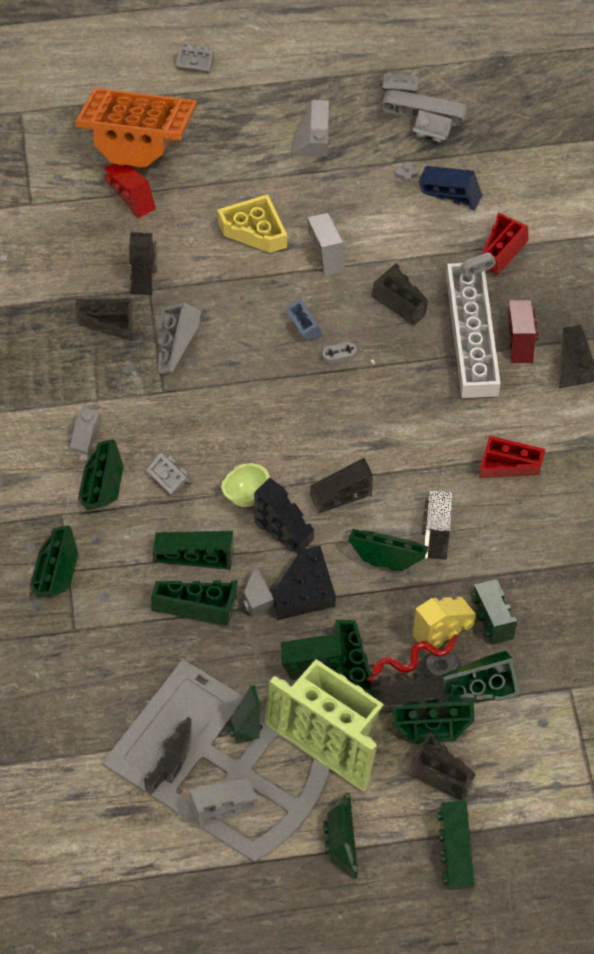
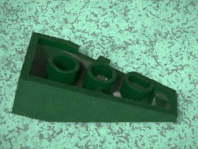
M507 651L488 655L434 678L439 698L504 700L520 695L513 658Z

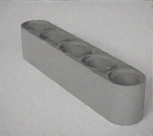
M393 89L385 91L381 104L382 110L388 113L417 118L419 110L451 118L453 119L452 126H462L467 113V107L462 103Z

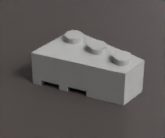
M328 213L307 217L309 235L314 249H317L320 257H318L319 263L323 262L324 276L345 272L343 250L346 249L344 239H341L339 229H336L334 219H331Z
M248 777L189 791L190 806L199 829L258 807V798Z

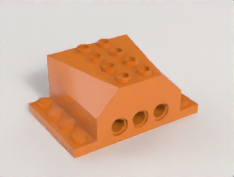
M94 88L76 119V127L85 130L93 129L94 146L111 163L131 165L137 168L147 167L163 155L165 149L173 141L182 139L197 108V100Z

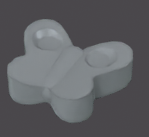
M407 161L404 164V168L395 171V176L409 182L411 176H417V169H414L412 163Z

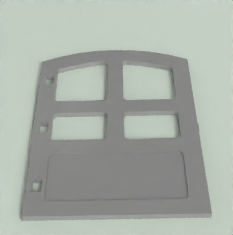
M182 659L104 759L102 765L196 826L198 824L192 812L190 801L176 792L201 759L207 760L227 773L222 783L248 777L254 791L286 810L287 815L255 841L247 839L221 821L201 829L255 863L282 845L306 820L325 787L330 768L313 758L308 780L299 798H294L252 771L253 767L275 738H281L310 756L264 724L266 710L261 707L260 726L262 730L260 731V738L253 740L239 760H234L213 747V742L229 723L231 716L244 696ZM198 676L208 681L205 686L196 681Z

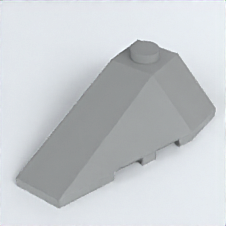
M329 100L311 101L293 139V156H328Z
M187 303L161 309L158 322V330L161 331V338L158 339V345L161 346V351L158 354V374L160 375L173 372L200 323L201 311Z

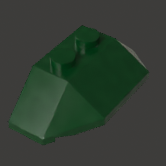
M114 439L99 442L96 450L92 453L84 467L78 500L86 510L100 508L118 500L124 466Z
M69 525L53 528L52 535L45 541L39 551L30 584L37 598L54 596L69 589L71 586L79 553Z
M352 529L348 539L364 562L372 566L387 567L393 571H403L425 559L429 546L412 540L374 531H359L358 529Z
M449 698L415 700L392 705L393 726L414 744L455 741L475 721L474 700Z
M347 792L327 813V821H323L324 834H328V841H325V853L330 854V861L352 879H357L358 868L350 792Z

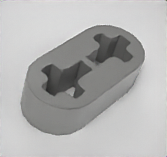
M485 253L464 261L461 264V270L465 276H472L491 269L496 261L491 253Z
M351 342L325 347L322 352V360L328 365L352 361L356 358L357 347Z

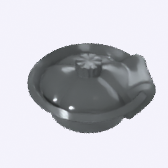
M429 653L422 658L419 664V674L425 683L436 688L435 677L461 667L458 656L448 653L445 656L438 657Z

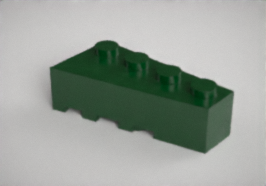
M467 801L442 802L439 808H437V819L440 821L439 841L442 842L443 850H441V863L445 864V872H442L443 884H447V890L473 888L475 883Z

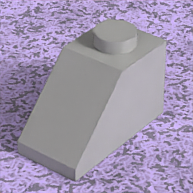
M82 407L75 422L70 444L71 450L88 455L102 425L100 412Z
M258 568L253 569L244 591V600L242 601L245 611H249L252 617L274 609V599Z

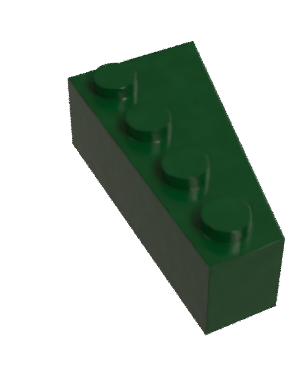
M233 531L156 532L152 553L153 562L231 570L234 552Z
M221 580L213 581V583H200V581H193L192 583L156 581L151 596V611L229 626L237 597L238 580H231V583H221Z
M336 619L332 634L340 633L345 642L346 664L334 667L333 671L337 674H342L349 682L360 686L366 693L377 699V688H375L371 680L367 681L372 676V672L367 663V655L363 650V643L356 620Z

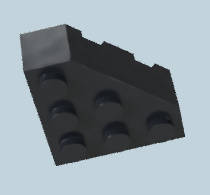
M269 477L254 492L255 524L260 529H265L275 540H280L284 543L287 549L299 554L302 549H305L314 540V529L311 524L308 523L306 525L302 518L303 513L295 503H290L287 497L289 494L285 488Z
M320 545L302 549L274 590V608L278 620L335 607L336 594Z

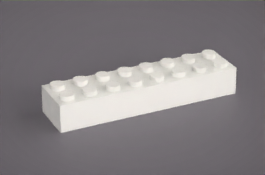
M462 263L447 264L446 281L461 398L499 396L500 376L485 271L472 276H465L461 270Z

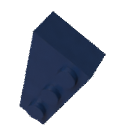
M425 166L418 180L423 194L441 200L447 198L453 200L456 205H460V203L468 205L474 211L482 197L475 172L472 170Z

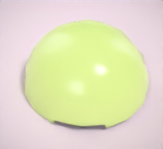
M254 463L241 464L234 467V470L227 474L224 481H222L221 489L227 500L236 506L252 507L254 506V492L270 476L268 471L261 465Z

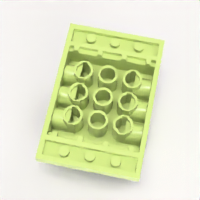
M315 660L292 687L285 680H280L276 676L270 680L264 724L364 791L369 784L377 744L369 737V734L384 704L366 693L360 686L349 682L342 674H337L318 660Z

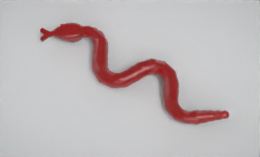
M453 635L443 650L437 649L426 641L415 643L411 647L410 663L408 665H403L391 657L380 659L378 663L374 664L372 676L367 681L371 680L374 683L373 678L381 673L384 664H390L393 668L403 673L415 670L418 665V651L420 649H425L438 657L447 655L453 649L457 635Z

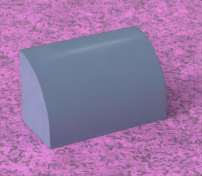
M301 299L285 308L305 339L311 340L322 336L318 324Z

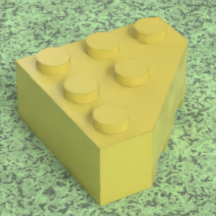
M269 195L217 210L218 224L225 237L269 253L287 248V233Z
M444 597L440 601L437 598H431L415 610L413 637L417 642L426 641L439 649L444 642L450 641L454 634L458 636L461 631H467L472 628L475 623L476 613L462 597H457L455 600L451 597Z

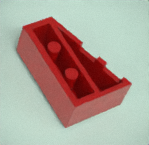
M112 163L104 168L106 183L115 190L138 219L156 209L148 180L130 165H118L116 163Z
M498 212L496 222L492 226V232L482 254L491 253L496 261L495 265L488 271L499 275L529 241L527 225Z
M489 435L479 478L539 475L545 449Z

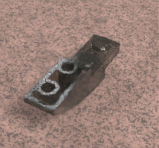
M189 716L184 721L179 722L172 736H168L163 743L165 756L159 759L153 772L150 771L144 779L145 790L151 795L164 779L172 783L186 760L192 737V720Z

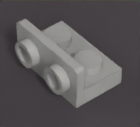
M192 45L179 46L176 67L210 73L215 54L207 47L196 49Z
M384 74L383 91L393 89L417 94L418 76Z
M419 110L415 127H413L412 131L416 132L417 136L426 138V135L433 137L432 140L442 142L443 140H448L453 119Z
M160 453L146 470L174 496L185 482L191 483L193 480L189 477L190 473L181 466L179 468L176 465L178 461L172 455L166 456Z

